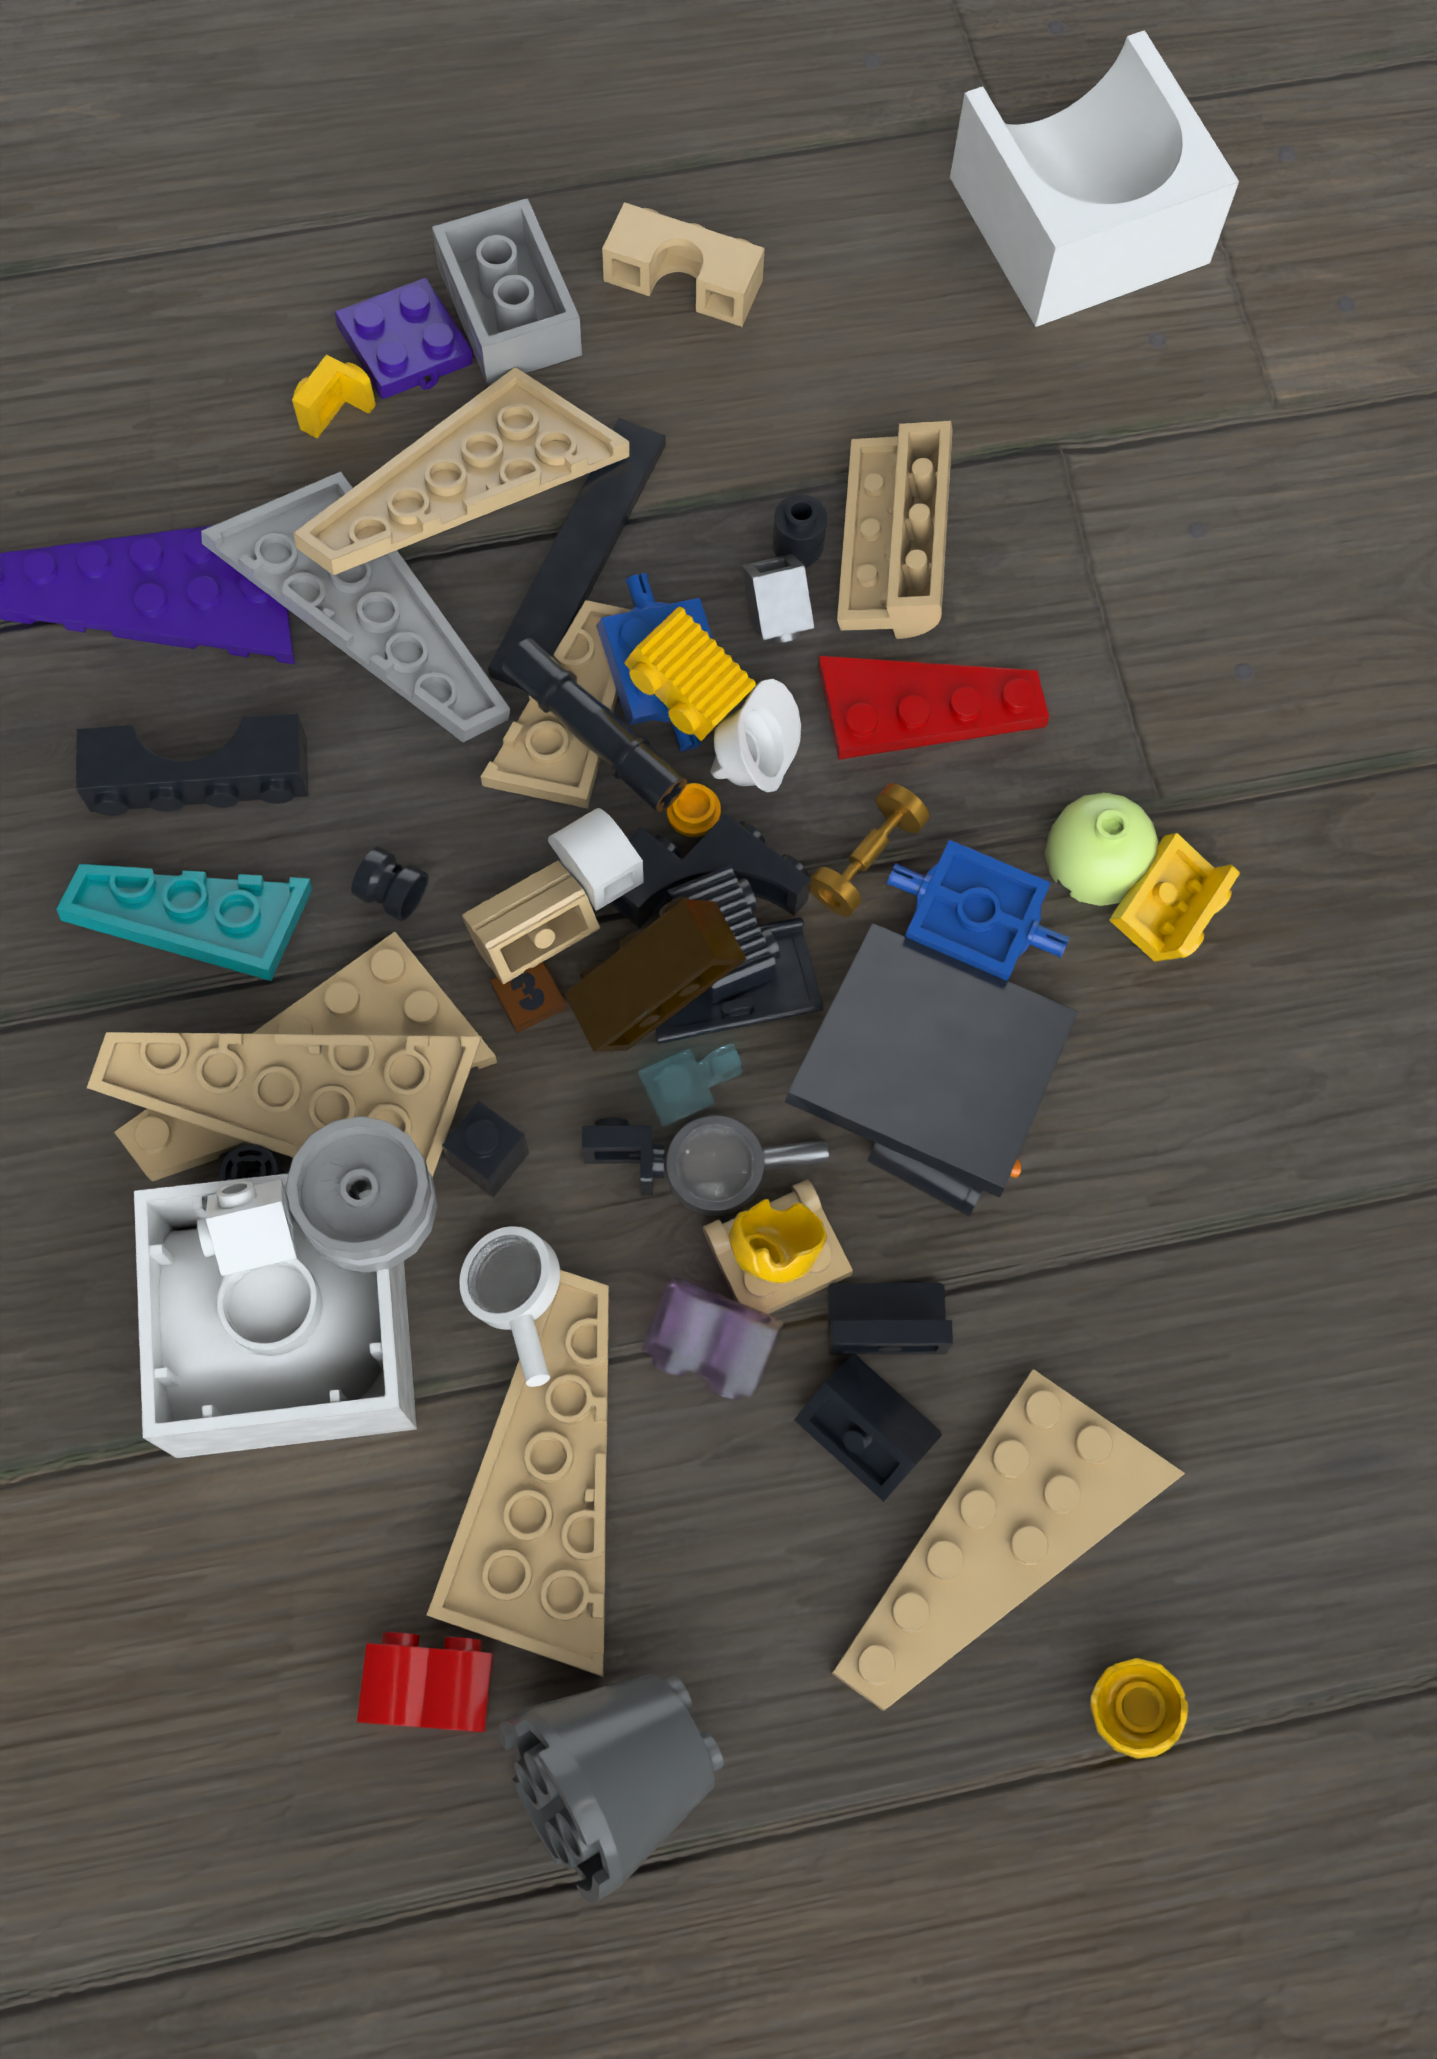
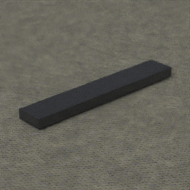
M618 418L613 431L629 441V457L590 472L488 667L491 678L522 689L503 672L502 665L509 652L519 642L527 638L533 639L554 658L556 649L584 602L588 599L666 446L665 435Z

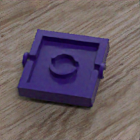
M426 278L335 311L338 329L382 400L418 385L423 390L431 389L438 383L439 377L472 365L471 348ZM429 375L431 380L425 382L424 377Z

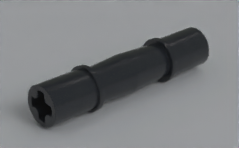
M531 638L519 642L509 652L502 665L503 672L538 703V707L543 712L551 711L582 744L612 767L611 774L615 778L623 780L656 812L667 809L683 792L687 779L658 754L645 737L637 738L608 707L577 683V676L572 671H567Z

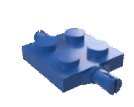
M641 573L638 577V574H635L625 581L635 608L626 613L601 617L596 627L628 726L651 720L672 723L668 714L670 709L655 694L647 695L635 686L629 675L630 669L624 662L635 647L678 607L684 608L686 614L692 616L694 622L700 624L701 629L708 632L711 639L713 637L700 598L671 604L657 603L653 597L648 575ZM672 723L679 751L692 750L702 744L694 734H685Z
M952 840L948 841L939 863L926 876L895 863L887 881V885L917 896L915 915L905 937L1008 981L1017 959L1028 950L1030 945L1061 959L1070 936H1065L1039 925L1041 921V905L1051 882Z

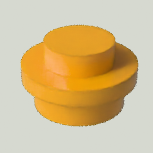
M698 783L686 784L680 796L667 808V819L672 828L688 837L706 835L719 821L721 815V805L717 795L711 789Z

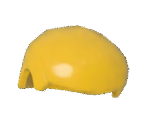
M764 1199L748 1211L745 1210L737 1214L728 1238L735 1260L743 1271L763 1281L788 1283L804 1277L811 1270L823 1249L827 1233L822 1220L806 1205L796 1202L786 1210L780 1211L770 1206L769 1199Z
M1133 1658L1108 1667L1097 1681L1090 1697V1709L1098 1734L1115 1751L1136 1759L1156 1757L1169 1750L1179 1740L1188 1718V1702L1185 1700V1693L1180 1681L1162 1664L1140 1658Z

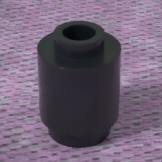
M796 494L785 498L779 503L774 516L772 541L773 550L777 557L793 554L805 568L820 558L824 550L827 512L819 500L809 495Z

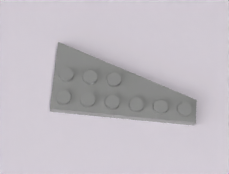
M342 472L333 474L201 531L202 544L460 741L465 742L508 721L510 714L509 706L397 550L333 575L296 549L293 533L353 489Z

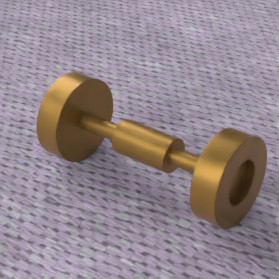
M887 784L877 796L876 804L887 820L879 829L873 828L849 856L851 864L842 875L832 869L819 867L811 876V893L832 912L840 916L849 917L861 904V896L850 881L859 870L866 871L889 843L887 836L895 826L909 833H918L929 820L930 814L925 804L914 793L901 785Z

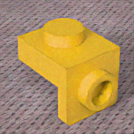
M327 354L309 378L305 377L298 383L292 398L300 430L317 439L345 402L368 414L376 406L368 375L359 366L350 362L344 364Z

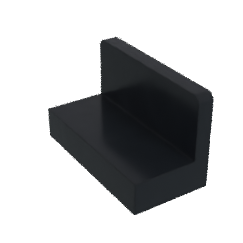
M832 1283L828 1287L829 1355L947 1354L953 1345L952 1320H946L945 1288L942 1283Z
M852 1355L821 1385L794 1419L883 1502L942 1436L941 1431L856 1355Z

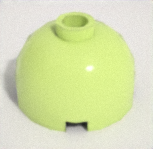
M1104 792L1084 795L1067 805L1052 825L1047 838L1045 858L1049 874L1056 883L1059 879L1062 885L1071 891V897L1079 902L1098 906L1116 904L1122 901L1128 890L1145 875L1155 860L1158 839L1151 819L1139 805L1128 798Z

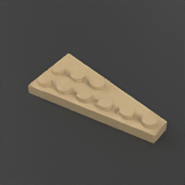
M393 932L252 1033L479 1036L396 932ZM482 1038L471 1068L477 1066L478 1069L497 1063L495 1054ZM150 1109L144 1110L114 1132L151 1181L219 1159L220 1154L229 1152L238 1146L252 1144Z
M106 1032L87 1088L255 1145L263 1146L266 1149L290 1157L296 1155L310 1135L333 1121L359 1116L388 1121L411 1137L423 1156L433 1179L443 1150L442 1144L447 1139L482 1036Z
M560 1270L559 1286L553 1301L546 1311L534 1320L550 1379L540 1386H527L519 1359L427 1616L604 1677L609 1286Z
M1033 1369L831 1674L882 1711L886 1710L1185 1473Z

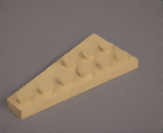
M514 367L293 533L296 549L328 572L336 575L629 457V441Z

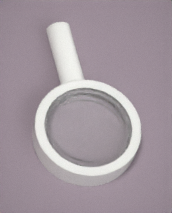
M509 1226L494 1230L485 1235L470 1250L461 1269L460 1293L467 1309L477 1318L492 1327L512 1330L526 1385L535 1387L548 1382L550 1376L534 1320L546 1311L556 1295L560 1280V1266L554 1250L546 1241L526 1228Z

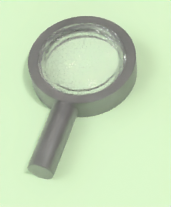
M706 1116L688 1123L673 1138L667 1153V1178L674 1195L687 1208L703 1215L722 1216L740 1210L754 1198L760 1188L764 1170L829 1162V1153L826 1139L762 1148L754 1133L739 1121L724 1116Z

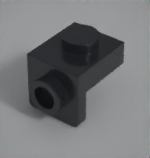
M603 1118L595 1121V1126H582L584 1164L640 1163L641 1195H653V1179H664V1144H653L652 1125L629 1126V1121L625 1119Z

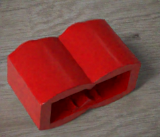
M383 1632L381 1644L366 1643L357 1715L358 1723L486 1733L494 1654L481 1652L482 1640L445 1637L444 1649L419 1647L420 1635Z

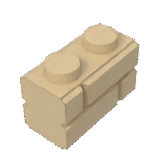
M559 860L462 914L463 921L479 954L488 966L491 967L502 984L509 982L523 974L526 969L537 966L600 929L587 894L574 877H571Z

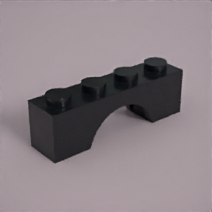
M298 713L243 717L234 736L220 750L201 759L177 761L166 759L150 751L140 741L132 725L77 729L76 790L90 812H97L108 816L122 815L128 809L153 808L158 811L171 812L181 809L183 805L208 804L213 807L226 808L236 805L239 801L263 800L274 804L286 803L294 797L309 796L307 737Z

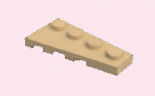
M586 600L556 649L554 659L567 671L570 670L577 676V683L614 712L618 693L596 625L601 617L631 611V609ZM529 695L530 701L518 721H513L504 736L503 746L493 762L490 761L482 773V786L588 809L601 758L582 744L551 711L543 712L538 707V703Z

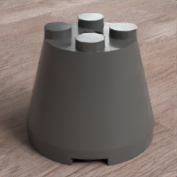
M650 1673L530 1706L502 1721L499 1725L501 1744L506 1751L512 1747L515 1749L518 1761L514 1763V1769L517 1776L512 1778V1782L534 1829L555 1864L558 1866L563 1863L569 1870L574 1868L583 1880L576 1885L580 1895L588 1902L596 1903L619 1889L714 1788V1772L724 1767V1759L717 1743L708 1732L704 1731L700 1734L693 1718L688 1712L692 1708L691 1698L683 1682L675 1674H670L662 1679L658 1675Z

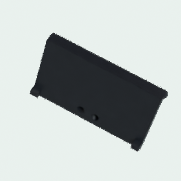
M799 917L759 925L760 929L764 927L770 928L779 947L780 958L775 960L776 966L773 979L763 982L758 986H753L748 990L741 991L736 995H731L727 999H721L717 1003H711L707 992H703L655 1029L657 1043L662 1044L823 1011L822 999L803 934L804 920ZM722 1013L728 1014V1017L722 1016Z

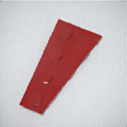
M819 656L818 670L838 760L1043 728L1047 726L1049 720V713L1038 670Z

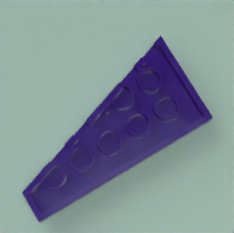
M214 525L0 553V620L32 624L36 620L63 624L66 630L86 633L87 628L110 631L114 637L189 649H195L199 645L227 649L229 655L249 658L250 653L273 656L276 657L277 662L296 665L290 611L202 544L201 531Z

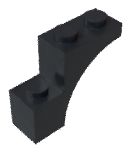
M725 813L683 860L678 849L668 839L661 835L652 837L639 827L628 840L643 860L644 883L609 904L640 928L667 904V890L730 865L737 880L747 879L755 897L769 901L795 916L808 901L811 879L808 877L804 866L798 860L788 854L780 856L765 844L764 837L755 827L744 821L737 823Z

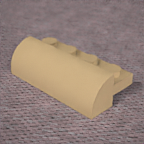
M951 421L899 424V433L895 437L851 439L837 616L841 631L893 629L896 639H904L924 634L939 623L942 615L953 429Z

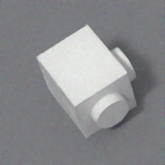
M281 1179L254 1185L251 1181L233 1182L218 1189L216 1194L207 1196L206 1218L197 1221L198 1233L205 1257L216 1255L221 1276L296 1258V1234Z

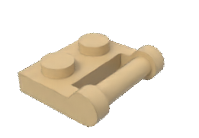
M808 1179L791 1186L792 1193L770 1202L772 1208L780 1211L786 1210L796 1202L806 1205L822 1220L827 1233L823 1249L811 1270L804 1277L794 1282H767L754 1278L741 1269L735 1260L728 1238L735 1218L723 1224L718 1219L702 1227L706 1240L746 1324L822 1290L832 1283H837L850 1277L853 1273V1269L822 1209L819 1197Z

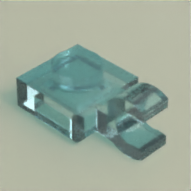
M733 1043L714 1050L697 1063L689 1048L638 1071V1074L662 1127L714 1104L709 1088L731 1080L742 1074L743 1071L740 1067L742 1061Z

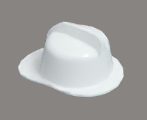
M775 679L760 681L752 690L742 708L724 718L715 728L714 748L716 757L710 771L714 778H728L730 782L738 786L757 785L758 788L767 793L777 791L782 783L783 776L797 753L801 739L799 710L793 695L783 683Z

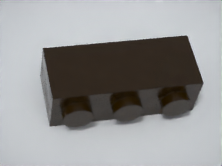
M680 897L667 903L659 911L660 918L646 929L637 930L623 938L619 943L620 950L607 960L596 962L584 969L580 974L582 980L564 993L593 1052L627 1051L747 960L716 901L693 900L689 897Z

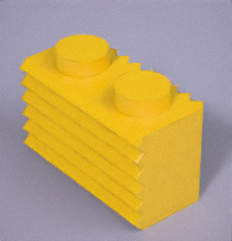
M682 607L676 608L635 647L624 662L630 669L629 675L635 686L647 695L655 694L670 709L668 714L672 723L683 733L688 735L694 734L700 741L756 686L754 679L749 678L747 672L741 670L739 664L733 662L731 656L725 654L724 649L717 646L716 640L711 639L708 632L703 631L700 624L695 623L692 616L687 615Z

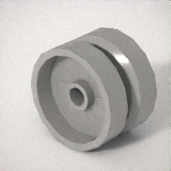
M363 1116L333 1121L310 1135L293 1157L286 1182L289 1209L316 1251L339 1268L363 1273L393 1268L414 1255L431 1233L438 1207L434 1181L423 1156L411 1137L388 1121ZM371 1190L366 1198L360 1200L359 1194L361 1192Z

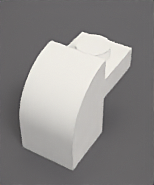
M600 808L594 809L548 837V842L560 858L561 864L584 889L589 902L596 911L644 883L643 860L615 821Z

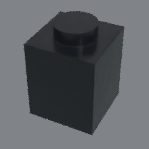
M480 1101L474 1105L442 1144L449 1165L492 1197L498 1193L529 1154L525 1134Z

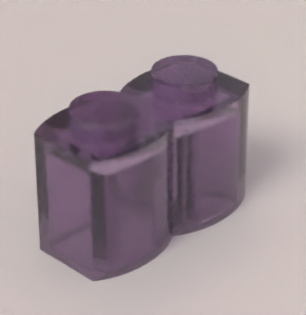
M674 1277L666 1285L642 1350L654 1356L652 1363L659 1369L678 1376H684L686 1371L697 1373L708 1380L707 1387L711 1391L723 1397L740 1399L741 1394L752 1397L759 1387L784 1323L755 1308L729 1300L701 1285Z

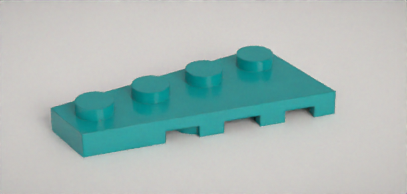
M79 864L56 910L60 920L272 981L312 892L310 878L290 877L289 883L264 881L262 875L239 874L238 880L207 878L206 872L183 870L182 875L172 876L156 875L152 868Z

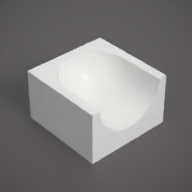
M1145 30L1126 37L1121 53L1113 66L1087 94L1066 109L1043 120L1019 125L1005 124L983 86L964 93L950 179L1035 327L1211 262L1239 180Z
M289 1173L134 1191L143 1438L176 1458L417 1429L404 1261L393 1268L368 1273L339 1268L316 1251L291 1211L290 1215L296 1234V1258L221 1276L216 1255L205 1257L200 1243L197 1221L206 1218L207 1196L216 1194L218 1189L233 1182L251 1181L254 1185L281 1179L289 1207L286 1187ZM371 1190L361 1192L359 1194L360 1200L366 1198Z

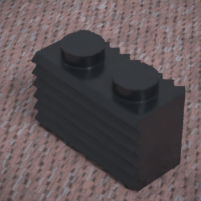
M729 865L667 890V903L680 897H689L693 900L716 901L747 960L706 990L711 1003H717L721 999H727L731 995H736L741 991L748 990L753 986H758L763 982L773 979L776 966L775 960L780 958L779 947L770 928L764 927L760 929L755 916L752 914V911L757 909V902L746 878L737 880L732 867Z

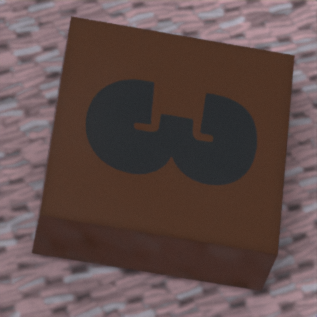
M544 962L533 968L526 969L523 974L505 984H502L498 977L490 980L491 987L516 1034L566 1009V1002Z

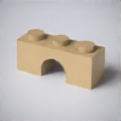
M624 202L602 248L604 282L650 296L656 282L662 276L673 272L690 274L696 278V312L742 327L763 281L765 248L754 245L745 239L733 238L708 230L699 224L683 222L659 214L653 209L640 208Z

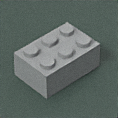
M528 198L432 227L439 271L487 385L493 384L514 367L524 373H528L582 356L579 314Z

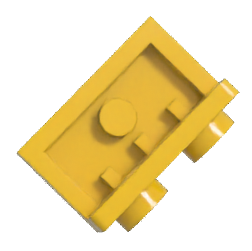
M1178 833L1165 835L1157 846L1155 860L1145 875L1128 890L1109 921L1154 962L1185 958L1191 955L1203 942V930L1212 916L1220 911L1229 901L1232 895L1230 888L1240 872L1232 864L1214 868Z

